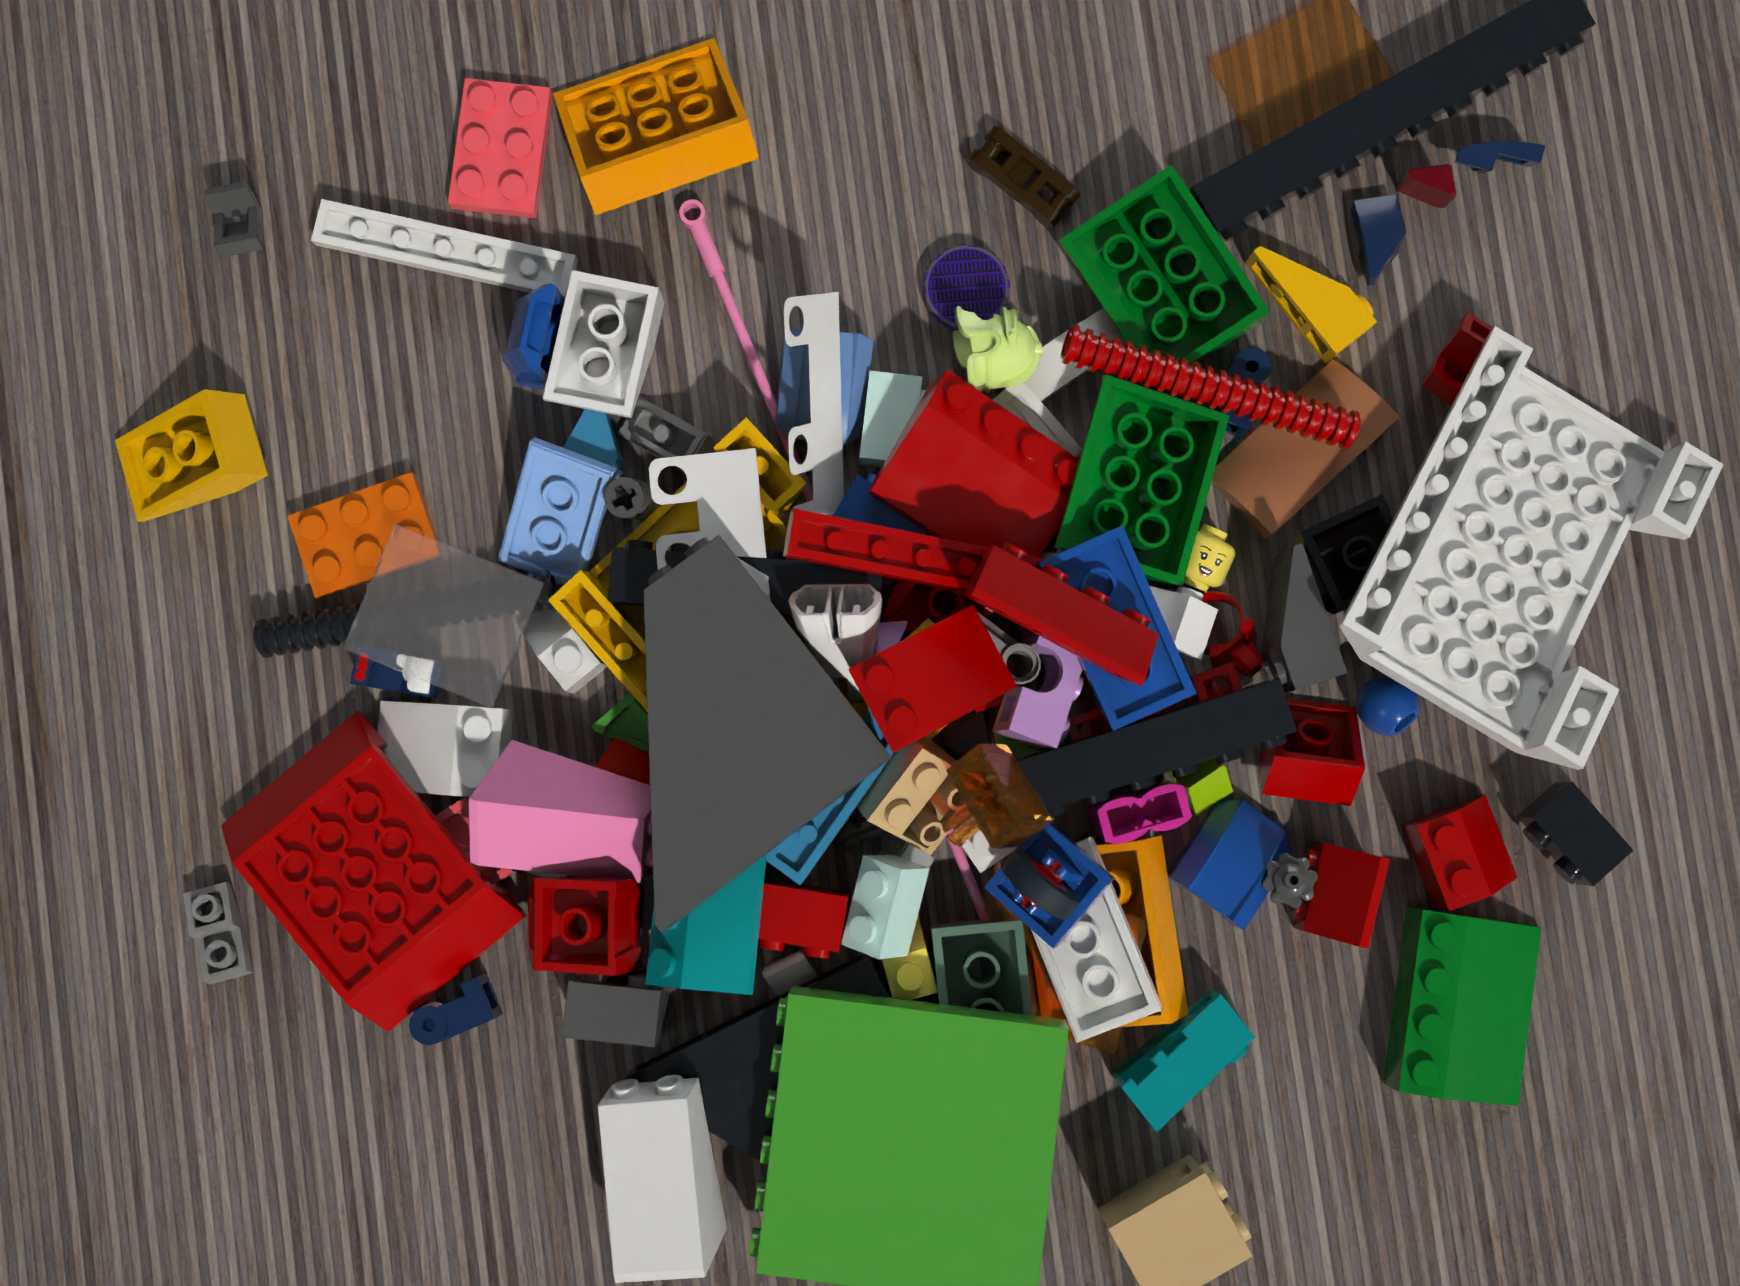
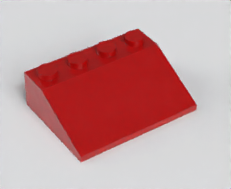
M947 369L926 389L868 493L934 537L984 547L995 545L998 548H1001L1003 542H1007L1026 552L1029 556L1039 557L1060 527L1079 459Z

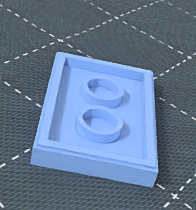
M536 437L530 440L498 561L529 573L535 572L537 576L541 575L543 570H549L553 574L556 583L565 585L580 570L589 571L607 509L604 501L605 490L615 480L618 468Z

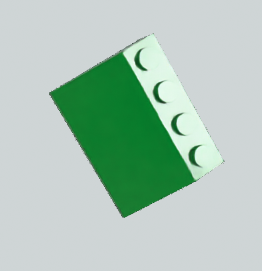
M1172 164L1059 239V242L1125 342H1133L1135 348L1144 345L1147 347L1148 352L1157 349L1161 352V356L1170 353L1174 355V360L1178 361L1180 357L1187 359V364L1191 365L1194 361L1200 362L1264 322L1270 312Z
M1104 374L1101 379L1054 548L1065 551L1123 525L1148 584L1162 589L1183 586L1230 415Z
M1407 906L1383 1083L1401 1093L1446 1100L1519 1106L1542 927Z

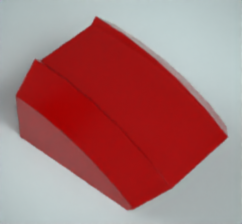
M533 878L528 892L527 949L532 970L618 976L633 971L642 950L640 947V899L642 893L634 878Z

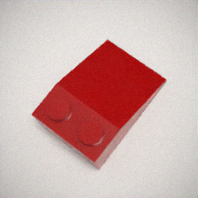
M974 605L848 669L893 753L1017 687Z

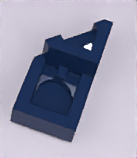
M1519 141L1480 143L1458 149L1455 163L1473 167L1472 170L1477 173L1492 171L1496 160L1530 167L1541 163L1546 145Z

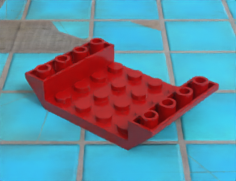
M356 711L221 825L232 864L348 1006L389 1032L522 921L527 914L500 881L490 884L477 866L470 863L468 855L381 751L387 746L386 742L360 711Z

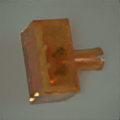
M978 744L946 770L966 804L962 810L942 824L944 833L952 828L954 829L946 837L956 846L964 845L969 838L981 830L991 848L1020 847L1053 821L1009 747L1005 744Z

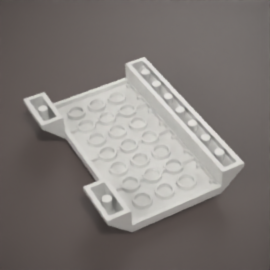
M1495 326L1490 330L1339 627L1360 660L1513 752L1579 770L1584 768L1620 689L1581 666L1562 672L1628 530L1683 540L1690 538L1724 464L1686 441L1664 452L1527 369L1525 365L1533 348Z

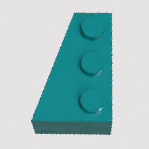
M1213 989L1188 1008V1015L1166 1026L1109 1073L1156 1132L1199 1091L1208 1086L1227 1064H1232L1242 1058L1250 1049L1248 1044L1255 1038L1224 997Z

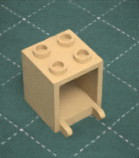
M1190 1154L1097 1207L1140 1286H1202L1253 1257L1245 1243L1252 1238L1239 1214L1234 1212L1229 1202L1222 1203V1200L1229 1196L1214 1171H1211L1206 1162L1199 1165Z

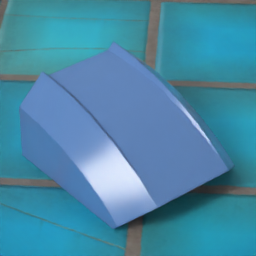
M803 327L792 328L790 331L797 337L801 334ZM840 332L843 444L862 437L873 339L860 333ZM784 333L775 427L789 435L792 427L811 423L808 344L789 347L785 341ZM798 435L796 438L799 440H806V438L803 435Z

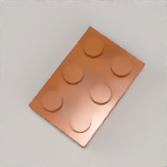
M413 472L287 516L314 597L319 600L444 556L417 476Z

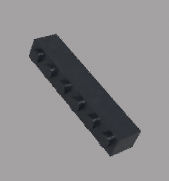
M626 540V548L612 547L608 601L617 604L644 606V589L650 585L647 581L658 571L656 550H653V542ZM680 543L672 544L670 551L665 553L666 564L672 568L677 566L687 558L685 552L690 546ZM766 550V558L736 556L768 576L771 602L784 617H793L788 600L793 592L799 590L804 585L870 584L881 594L882 605L879 623H882L885 576L808 561L786 560V557H783L782 551Z
M1272 678L1130 723L1115 731L1107 730L1060 745L1056 749H1047L1015 759V763L1031 813L1041 812L1042 818H1050L1068 812L1067 803L1083 798L1086 805L1112 798L1110 790L1128 785L1130 792L1147 788L1156 784L1154 776L1169 771L1172 772L1173 778L1199 771L1198 762L1214 757L1217 764L1243 757L1241 749L1259 744L1261 750H1267L1286 744L1287 739L1285 735L1297 732L1281 680L1279 678Z

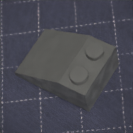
M1303 543L1287 549L1273 559L1261 654L1264 660L1263 667L1260 670L1264 681L1279 678L1284 692L1298 690L1347 673Z

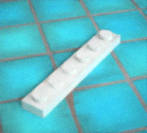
M321 199L311 241L316 246L528 293L542 285L551 283L556 285L564 299L571 271L576 270L578 262L574 254Z

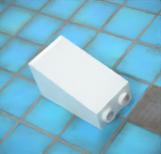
M669 1075L653 1082L639 1083L636 1079L620 1080L610 1086L598 1104L615 1283L706 1277L727 1230L699 1078L683 1079L679 1075Z

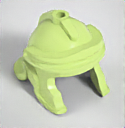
M961 306L956 307L955 317L959 330L953 331L954 350L961 368L966 369L968 384L981 393L984 391L988 394L990 390L1002 387H1015L1031 378L1038 367L1040 357L1043 356L1042 344L1033 328L1019 321L1017 310H1007L1006 307L1002 306L1000 315L993 314L992 319L982 320L974 312L965 311Z

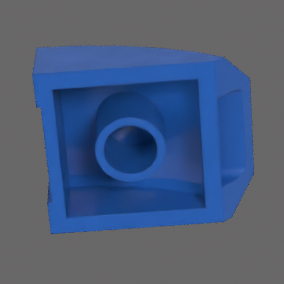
M549 283L540 286L516 300L513 305L514 316L507 349L502 356V361L520 386L545 390L565 302L562 294L554 284Z
M1220 800L1214 804L1168 869V879L1190 891L1218 911L1225 920L1236 928L1244 930L1269 892L1265 891L1262 887V882L1267 876L1266 864L1269 861L1278 862L1279 855L1282 853L1290 854L1287 831L1244 800Z

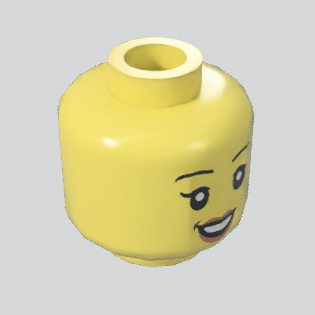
M1203 523L1201 530L1197 532L1183 583L1207 592L1209 586L1219 587L1223 584L1236 554L1235 549L1225 542L1227 533Z

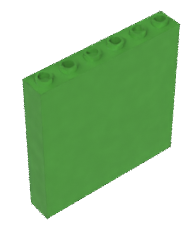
M792 986L788 993V998L779 999L776 1026H784L782 1044H774L771 1062V1072H778L779 1078L777 1090L769 1089L765 1117L774 1119L772 1136L764 1135L760 1156V1164L768 1165L766 1182H758L755 1199V1210L763 1211L761 1228L753 1227L749 1256L757 1257L756 1274L846 1286H1039L1069 1031L1066 1020Z

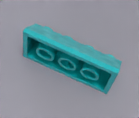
M767 854L665 933L660 932L655 925L653 907L645 985L753 995Z

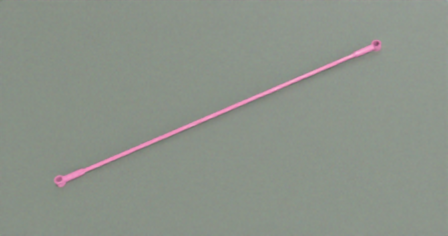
M687 200L679 209L681 221L685 227L690 229L709 277H713L775 425L777 401L723 274L725 268L706 225L707 215L705 208L698 200ZM690 209H698L701 212L696 220H688L685 218V215ZM776 428L789 458L788 435ZM794 445V459L798 464H802L797 449ZM800 473V477L808 484L802 491L806 502L813 501V488L807 473ZM952 827L946 835V839L980 920H992L962 846L955 836V829Z

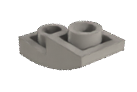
M223 882L183 893L189 937L197 939L203 983L211 985L253 973L243 922L230 883Z

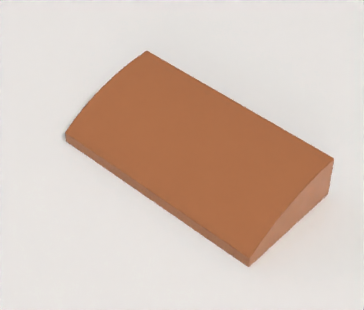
M1334 359L1298 390L1294 397L1303 394L1307 397V401L1316 398L1320 400V405L1328 402L1333 404L1334 409L1341 406L1346 408L1347 413L1352 410L1359 412L1361 425L1352 446L1343 450L1338 447V443L1330 446L1325 443V439L1317 442L1312 439V435L1304 438L1299 435V431L1291 434L1286 431L1284 426L1278 430L1270 422L1267 426L1261 424L1215 467L1211 483L1264 540L1273 535L1400 418L1374 390Z

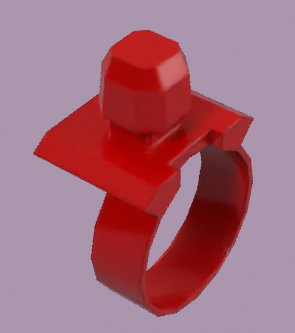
M1217 591L1202 593L1203 602L1218 601L1227 603L1235 608L1241 616L1239 632L1233 640L1224 645H1206L1203 654L1210 655L1212 668L1233 662L1235 669L1242 675L1254 676L1263 667L1261 655L1253 647L1257 640L1254 620H1244L1242 608L1236 599L1228 594Z

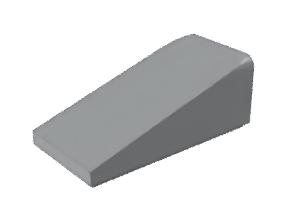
M640 396L636 402L632 418L626 417L617 432L619 436L656 458L714 453L715 449L713 447L717 444L709 434ZM671 466L676 470L680 471L681 473L685 474V472L681 468L677 466Z

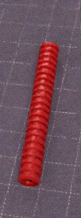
M1076 324L1069 328L1060 355L1063 364L1068 365L1072 361L1075 362L1076 368L1081 369L1085 365L1088 366L1089 372L1095 373L1098 369L1101 370L1102 376L1104 374L1110 375L1111 373L1115 375V378L1121 380L1127 378L1130 383L1136 384L1140 382L1141 386L1146 388L1153 386L1155 391L1161 393L1163 390H1166L1168 395L1173 397L1179 394L1181 399L1185 401L1192 398L1197 405H1202L1205 402L1207 407L1213 410L1218 406L1220 411L1226 414L1231 410L1234 412V416L1239 418L1247 415V420L1252 422L1258 418L1262 425L1267 426L1271 422L1273 427L1278 430L1284 426L1288 433L1293 434L1299 431V435L1304 438L1312 435V439L1317 442L1325 439V443L1330 446L1338 443V447L1343 450L1352 446L1357 438L1361 425L1360 413L1352 410L1347 413L1346 408L1341 406L1334 409L1333 404L1328 402L1320 405V400L1316 398L1307 401V397L1303 394L1294 397V393L1290 390L1281 393L1280 388L1277 386L1268 389L1267 384L1264 382H1259L1255 385L1254 380L1251 378H1246L1242 381L1238 374H1233L1229 377L1225 370H1219L1216 373L1214 368L1209 365L1203 369L1201 364L1196 361L1190 365L1187 364V359L1180 357L1177 361L1174 360V355L1170 353L1161 356V352L1157 349L1148 352L1147 347L1144 345L1135 348L1134 343L1131 341L1122 344L1118 337H1113L1112 340H1109L1107 335L1102 332L1096 336L1093 335L1094 331L1089 328L1083 332L1080 331V326Z

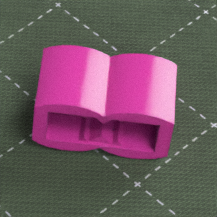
M1155 779L1156 784L1129 793L1112 791V798L1086 805L1094 835L1105 842L1121 844L1141 837L1149 829L1167 831L1180 827L1192 817L1184 786L1166 779Z

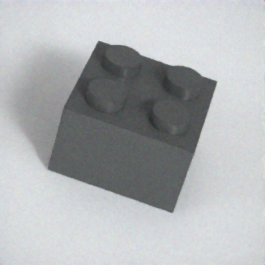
M634 970L633 975H628V977L579 974L568 981L562 1038L655 1047L665 1035L670 988L645 985L646 970Z

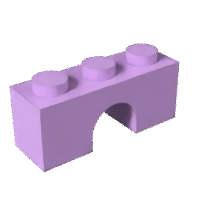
M1025 629L1021 644H1027L1036 650L1045 668V679L1038 691L1021 686L1004 693L992 732L1039 750L1056 749L1063 742L1069 731L1070 720L1067 717L1072 701L1076 700L1083 686V677L1081 676L1083 668L1076 655Z

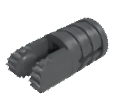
M620 477L613 480L607 486L604 494L607 509L614 516L645 521L661 506L653 501L648 482L628 477ZM631 500L634 506H626L625 502Z

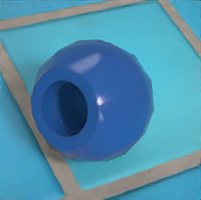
M1385 674L1376 676L1364 684L1356 698L1357 715L1363 725L1371 731L1390 737L1401 733L1420 713L1419 695Z

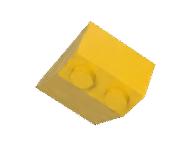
M204 389L115 440L137 522H145L238 492L268 476L245 394Z

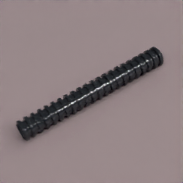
M543 570L539 576L535 572H530L527 578H524L521 574L515 575L514 580L502 577L499 583L494 579H490L486 585H483L480 581L474 582L473 587H469L468 584H461L458 590L454 586H449L445 592L439 588L434 589L432 594H429L427 591H421L417 597L415 594L409 593L406 594L405 599H402L399 595L393 596L391 601L387 598H380L377 604L373 600H368L364 603V606L356 602L350 608L347 605H339L337 610L327 607L323 610V613L316 609L312 610L310 615L306 612H299L296 617L292 614L285 615L283 619L277 616L271 617L269 622L266 619H258L254 626L253 636L255 646L262 657L271 658L274 653L278 656L285 655L287 651L295 654L301 648L304 651H312L314 646L318 649H324L328 643L330 646L335 647L339 646L341 641L344 644H352L355 639L359 642H365L368 636L376 640L381 637V634L385 637H393L395 632L399 635H405L408 629L417 633L421 631L422 627L428 631L433 630L435 625H438L440 628H446L449 622L454 626H458L462 623V620L469 624L474 623L476 618H479L480 621H487L490 615L495 619H499L503 613H506L509 617L514 616L516 611H520L521 614H528L531 608L539 612L542 611L543 606H547L551 610L555 608L548 599L558 590L553 574L549 570Z

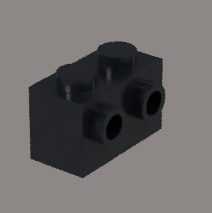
M1555 782L1517 816L1526 827L1523 829L1526 838L1538 849L1543 850L1545 848L1556 860L1553 864L1554 869L1570 884L1595 886L1634 851L1573 782Z

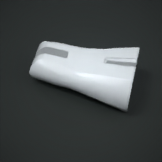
M870 584L802 586L791 594L788 602L803 644L838 689L840 678H847L850 703H866L848 669L875 655L882 605L880 592L875 590Z

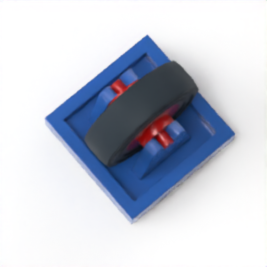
M1041 818L984 888L1054 949L1058 947L1115 877L1048 819Z

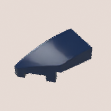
M1396 194L1353 201L1351 215L1361 243L1358 257L1367 286L1374 285L1377 282L1380 273L1386 265L1397 256L1400 245L1405 239L1406 227Z

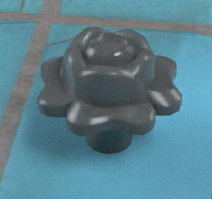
M1282 853L1279 855L1278 862L1269 861L1266 864L1267 876L1262 882V887L1265 891H1272L1270 900L1273 903H1286L1292 908H1298L1302 903V899L1309 901L1314 897L1313 886L1318 879V874L1316 871L1308 870L1310 863L1307 858H1294L1288 853Z

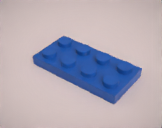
M1123 525L1036 563L1039 570H1042L1044 564H1048L1067 574L1069 579L1066 584L1080 592L1083 591L1085 586H1089L1110 598L1107 606L1121 614L1124 613L1126 608H1129L1151 620L1148 628L1159 633L1150 666L1142 686L1125 682L1078 657L1111 731H1115L1197 694Z

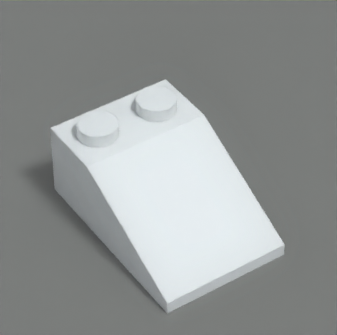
M572 270L543 400L632 418L655 347L663 312L664 300L659 287Z
M380 701L377 733L387 744L381 751L416 793L470 797L511 742L514 711L501 708Z

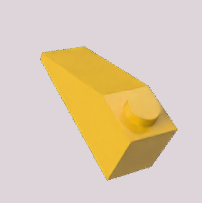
M1259 246L1245 262V265L1325 364L1377 323V320L1373 317L1374 312L1370 303L1363 296L1355 295L1350 287L1271 250Z

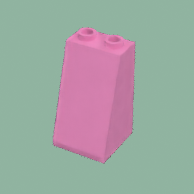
M511 740L469 797L470 863L475 865L580 877L634 878L636 883L642 881L649 867L653 868L650 785Z

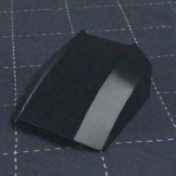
M1383 494L1295 534L1292 547L1303 543L1324 607L1331 614H1337L1348 609L1393 521L1389 513L1390 508Z

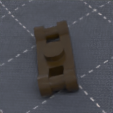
M993 126L985 136L986 143L980 150H973L966 159L967 164L973 171L988 178L1031 212L1043 226L1053 230L1062 219L1060 213L1066 206H1073L1080 197V192L1073 184L1001 128ZM999 153L1009 157L1002 167L994 161ZM1044 186L1054 194L1048 202L1038 196Z

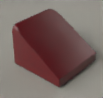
M1443 164L1409 169L1396 184V189L1400 193L1431 206L1445 208L1456 197L1452 165Z

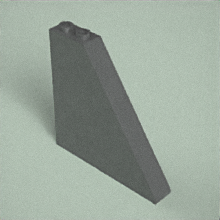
M717 535L711 541L705 537L694 543L685 552L687 557L674 568L670 565L660 568L648 579L647 582L650 585L644 589L655 925L663 933L880 768L890 758L886 749L720 535Z

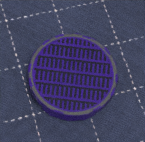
M962 244L948 248L934 258L925 274L923 295L930 314L942 323L944 327L956 331L959 330L955 317L957 306H961L965 311L974 312L982 320L992 319L993 314L1000 315L1001 307H1006L1008 303L1010 281L1006 267L995 254L981 246Z

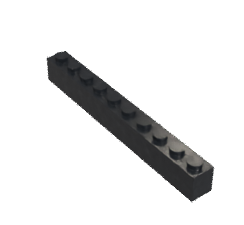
M1530 0L1193 185L1189 191L1219 236H1222L1225 242L1229 241L1248 229L1247 221L1260 215L1262 221L1271 218L1286 208L1284 201L1296 194L1300 200L1309 197L1323 187L1321 181L1335 174L1337 180L1358 169L1361 166L1358 160L1372 153L1373 157L1377 159L1399 145L1396 139L1409 133L1413 139L1436 125L1434 118L1446 112L1448 117L1451 118L1461 113L1473 104L1471 98L1479 93L1484 92L1487 98L1499 92L1511 83L1508 77L1519 71L1523 77L1530 75L1547 64L1548 61L1545 57L1558 51L1560 57L1568 54L1585 42L1582 35L1596 23L1583 0Z

